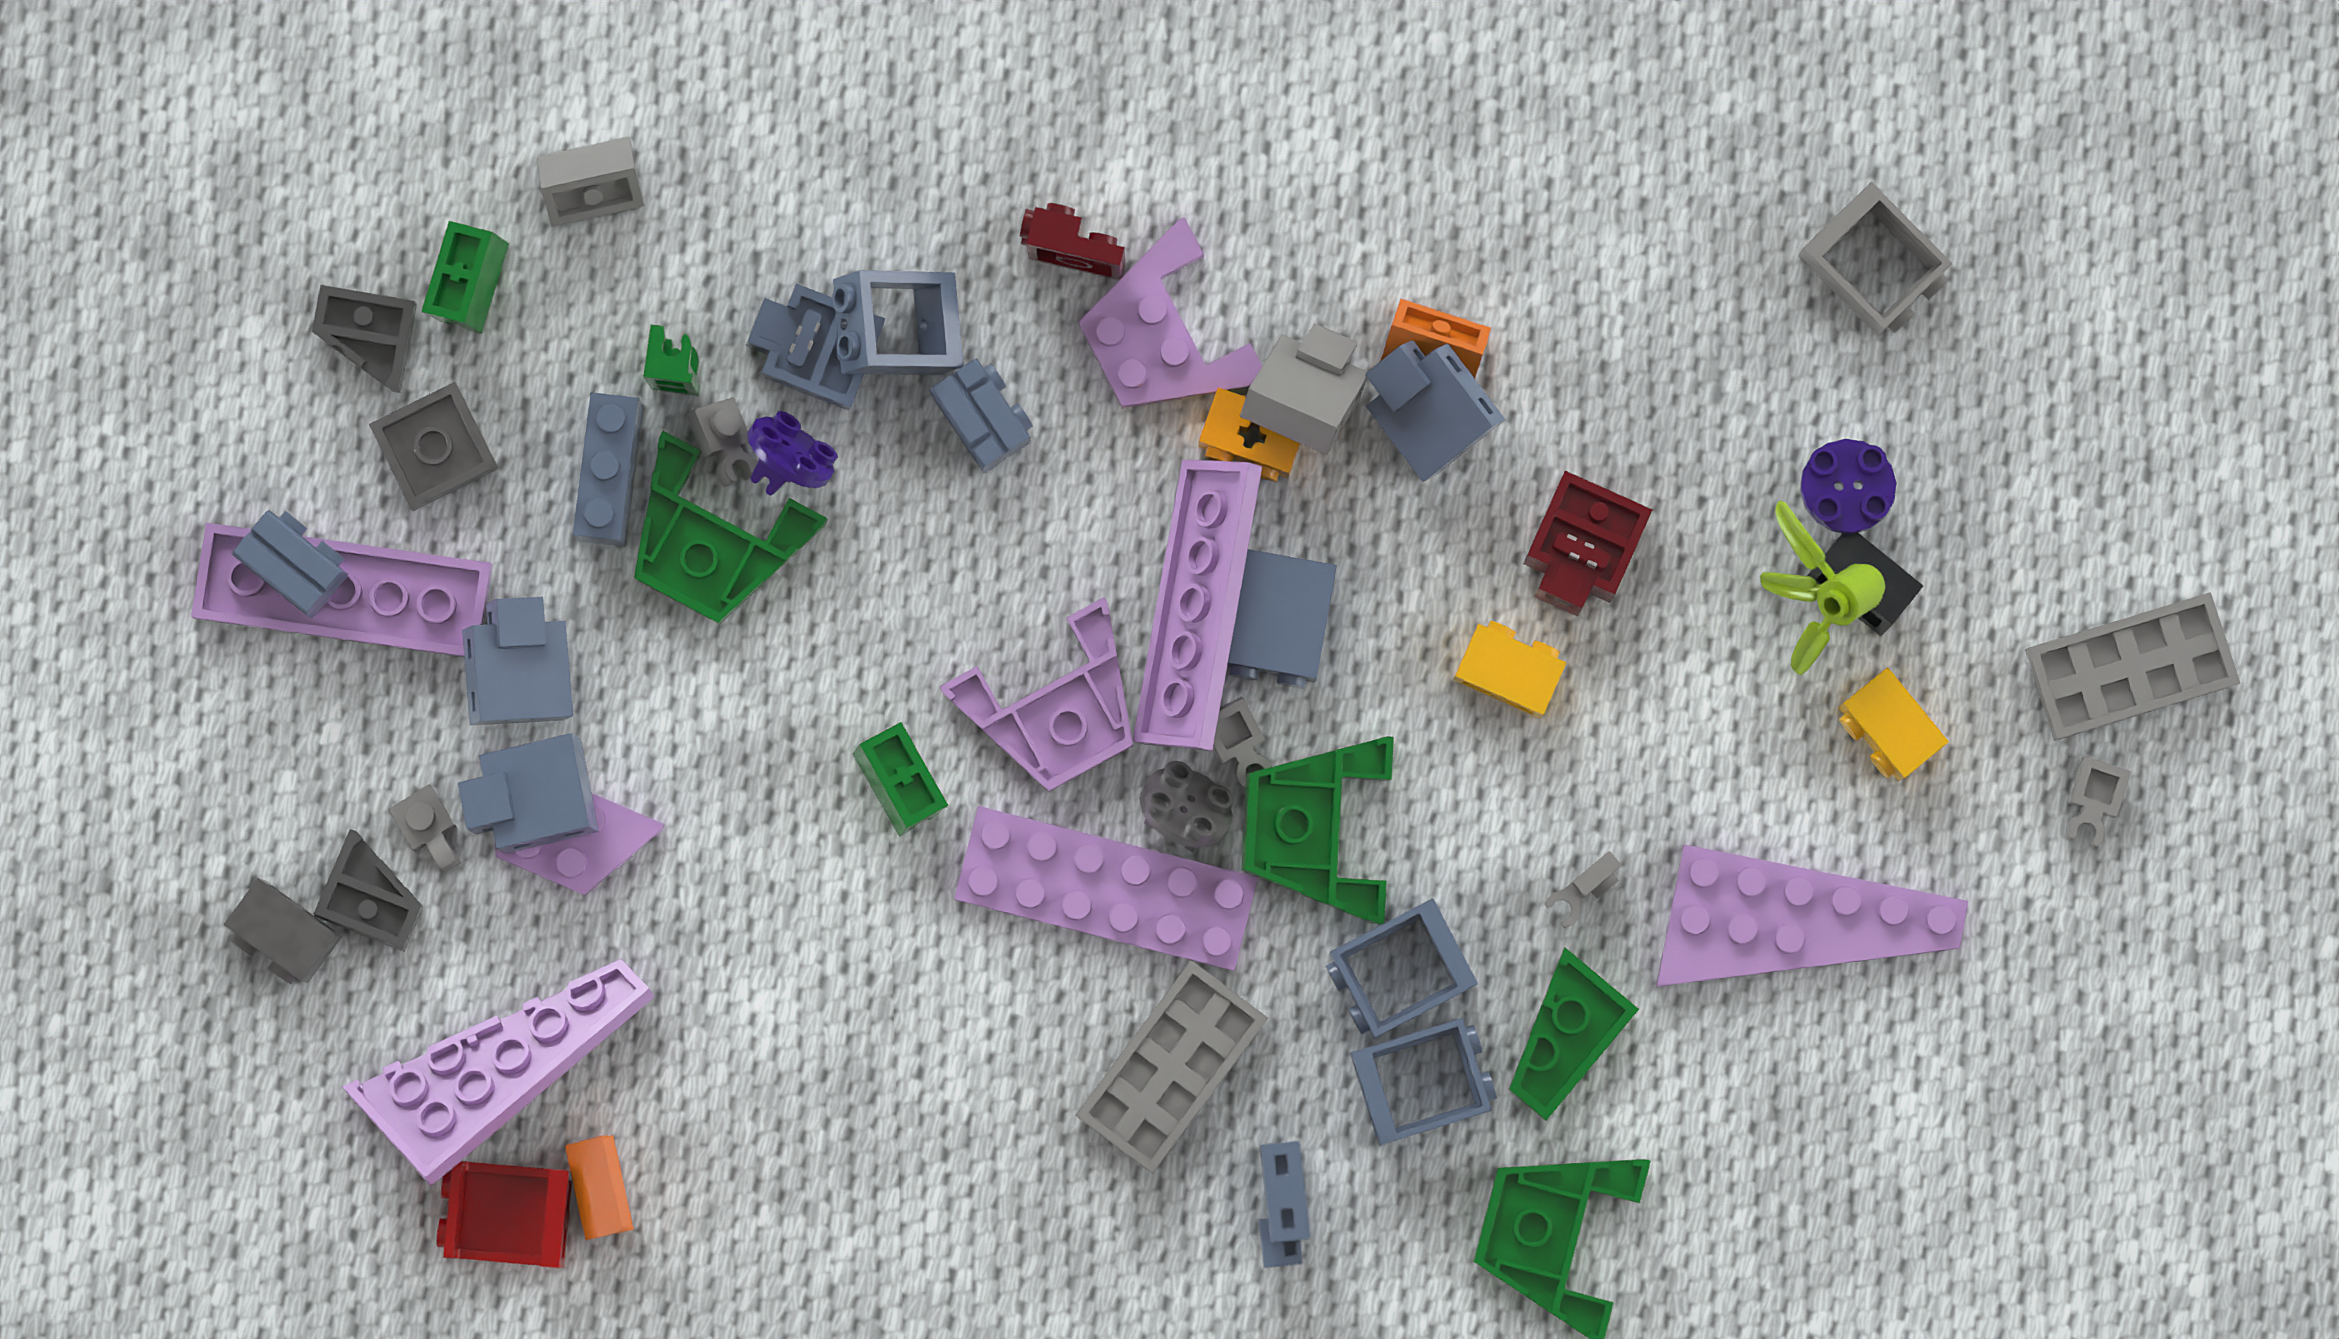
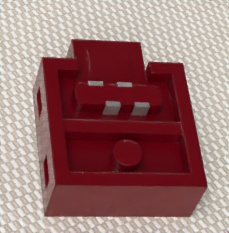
M1564 471L1523 562L1524 565L1544 573L1534 597L1577 617L1589 594L1611 603L1653 509L1568 471Z

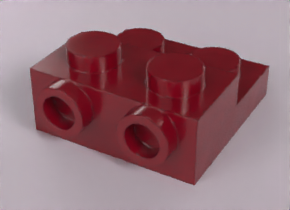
M1047 203L1046 209L1035 207L1034 210H1025L1020 237H1022L1021 245L1027 246L1029 260L1116 280L1122 278L1126 263L1125 247L1117 245V238L1096 232H1090L1089 238H1084L1082 217L1074 216L1075 209L1065 205Z

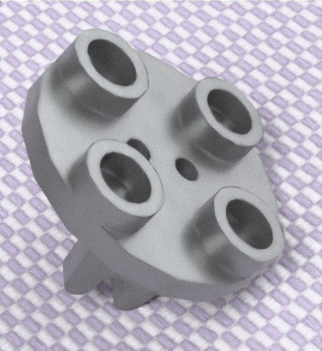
M1171 761L1164 769L1156 770L1146 779L1139 797L1141 810L1146 818L1144 824L1151 828L1153 827L1166 839L1185 846L1192 853L1196 847L1202 848L1220 841L1227 834L1233 818L1231 807L1234 803V797L1230 790L1215 784L1207 776L1193 771L1186 763L1181 761Z

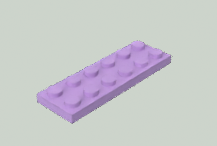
M1182 460L1133 742L1153 746L1212 751L1262 466L1249 462Z
M206 523L191 613L193 619L464 657L462 630L472 625H484L493 568L491 563L302 536L315 547L321 541L329 545L344 558L339 567L348 573L345 581L329 597V600L316 616L311 619L232 555L233 550L250 533L251 529Z
M978 806L954 900L1234 971L1258 877Z

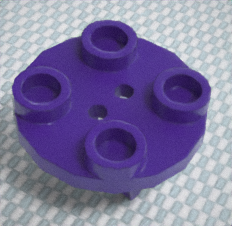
M778 411L774 417L765 416L758 418L747 432L749 445L759 458L752 473L751 481L758 483L764 477H767L769 479V485L766 487L767 495L775 494L786 482H793L802 487L816 489L826 486L834 473L833 464L838 458L836 451L827 443L816 441L812 436L801 430V424L791 414Z
M1842 439L1829 442L1812 453L1802 471L1800 493L1805 509L1818 524L1832 532L1855 534L1870 530L1886 517L1895 501L1897 482L1892 465L1880 447L1869 445L1864 441ZM1839 483L1843 489L1836 490L1834 485ZM1854 483H1860L1862 488L1859 490L1855 489Z

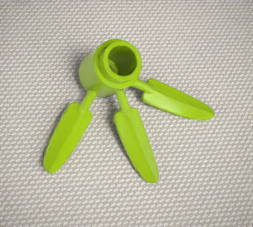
M1779 500L1776 505L1775 514L1790 546L1808 569L1813 570L1818 567L1828 579L1823 584H1817L1815 579L1810 576L1763 572L1760 575V582L1763 588L1773 594L1805 602H1815L1817 600L1818 607L1825 617L1821 624L1816 621L1808 624L1792 653L1790 666L1797 674L1803 675L1813 665L1830 641V634L1827 631L1832 623L1840 626L1848 625L1876 607L1884 594L1885 581L1882 574L1869 564H1853L1835 574L1825 562L1824 552L1806 531L1789 506L1783 500Z

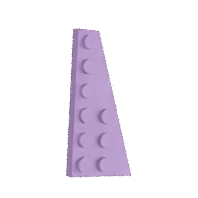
M1684 844L1656 987L1959 949L1968 901Z
M619 959L569 982L566 990L542 1001L539 997L523 1003V1009L501 1020L497 1015L429 1046L427 1053L402 1065L399 1061L383 1067V1074L363 1083H360L357 1079L342 1087L407 1161L432 1186L650 1002L654 995L650 988L622 959Z

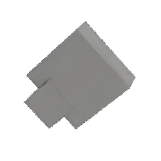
M1315 323L1302 343L1282 334L1249 387L1240 417L1328 455L1358 404L1367 380L1365 376L1367 371L1350 364L1358 342Z

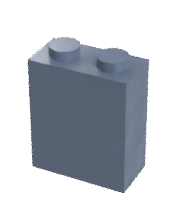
M1247 550L1227 667H1231L1230 676L1258 680L1259 673L1278 676L1277 684L1305 689L1306 681L1316 683L1337 565Z

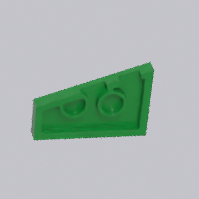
M1564 947L1508 1090L1542 1119L1547 1121L1639 1009Z

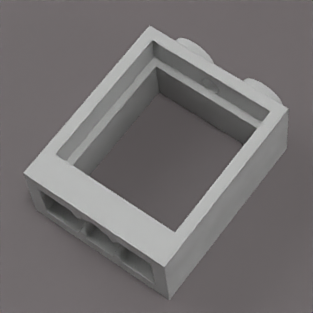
M1872 182L1811 239L1798 255L1877 336L1882 334L1888 327L1896 333L1915 314L1909 307L1922 294L1930 300L1949 281L1943 273L1952 264ZM1870 212L1928 269L1883 315L1824 257Z

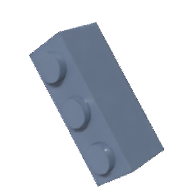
M590 393L572 534L578 541L626 547L644 406L639 398Z

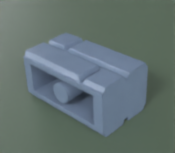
M976 358L955 371L954 374L949 375L934 385L929 392L983 473H986L1031 442L1027 430L1032 428L1033 424L1018 402L1011 407L1008 405L1000 393L1007 386L994 366L990 363L983 368Z
M268 510L253 526L250 533L233 550L232 555L312 619L347 578L348 573L339 567L344 558L324 541H321L317 547L302 537L308 528L287 511H284L278 517Z

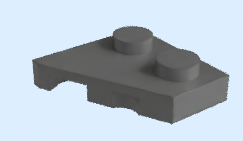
M320 285L312 332L388 389L401 393L417 303L413 300Z
M350 829L313 914L319 919L405 952L423 906L399 881L383 860L367 845L360 834Z

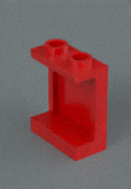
M460 1161L442 1177L441 1198L449 1199L447 1219L440 1218L438 1222L436 1245L437 1247L444 1248L443 1258L564 1268L573 1182L571 1172L569 1170Z

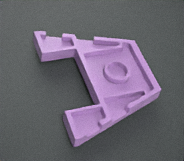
M1185 217L1179 219L1078 322L1122 408L1179 400L1185 397L1210 393L1216 394L1218 387L1227 391L1249 388L1262 368V364L1251 343L1206 365L1161 279L1204 258V253Z
M1105 597L1066 617L1089 659V663L1004 709L1000 708L978 666L939 686L943 694L1048 792L1133 747L1110 613Z

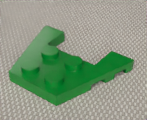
M662 431L658 441V453L655 469L652 474L650 497L643 524L634 579L720 625L821 531L828 522V519L789 498L766 541L749 534L679 496L702 452L671 434Z
M1386 736L1246 774L1241 870L1369 923L1384 924L1387 881L1337 877L1342 778L1392 780L1394 737Z
M1634 1159L1497 1168L1473 1262L1587 1338L1605 1339L1614 1302L1567 1290L1565 1288L1590 1191L1640 1203L1651 1161Z

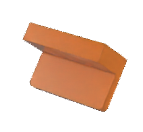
M1400 299L1380 361L1397 347L1412 340L1425 357L1433 350L1449 344L1475 378L1491 327Z
M603 1135L565 1145L585 1240L634 1230L614 1136Z

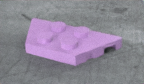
M592 793L599 832L508 854L496 849L495 843L496 857L586 896L615 869H618L633 857L632 855L653 837L658 836L663 831L665 824Z

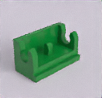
M449 221L421 312L430 315L442 323L449 325L450 322L455 323L467 330L482 334L509 243L492 231Z
M651 324L643 374L649 387L655 391L699 396L700 385L697 382L699 355L696 349L692 347L690 338L687 334H684L680 341L681 351L677 348L673 349L672 339L665 337V327Z
M902 722L860 743L853 752L856 761L899 837L914 829L921 822L936 817L943 809L948 807L945 798Z

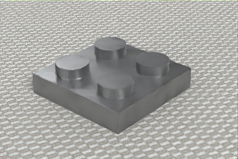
M456 382L369 424L412 511L499 469Z

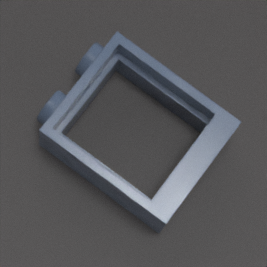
M858 270L833 279L832 303L836 310L838 331L836 348L841 363V374L939 375L964 366L955 272ZM871 288L913 289L919 354H877Z
M1434 898L1332 950L1329 955L1333 962L1326 965V969L1337 990L1341 991L1347 988L1355 1003L1348 1010L1359 1032L1363 1034L1370 1031L1373 1039L1478 985ZM1420 920L1453 984L1379 1022L1346 958Z
M1463 1018L1350 1053L1379 1146L1492 1111L1489 1101L1497 1099L1489 1071L1480 1073L1475 1059L1476 1054L1482 1053V1048L1474 1025L1465 1027ZM1452 1034L1474 1104L1395 1128L1374 1058Z

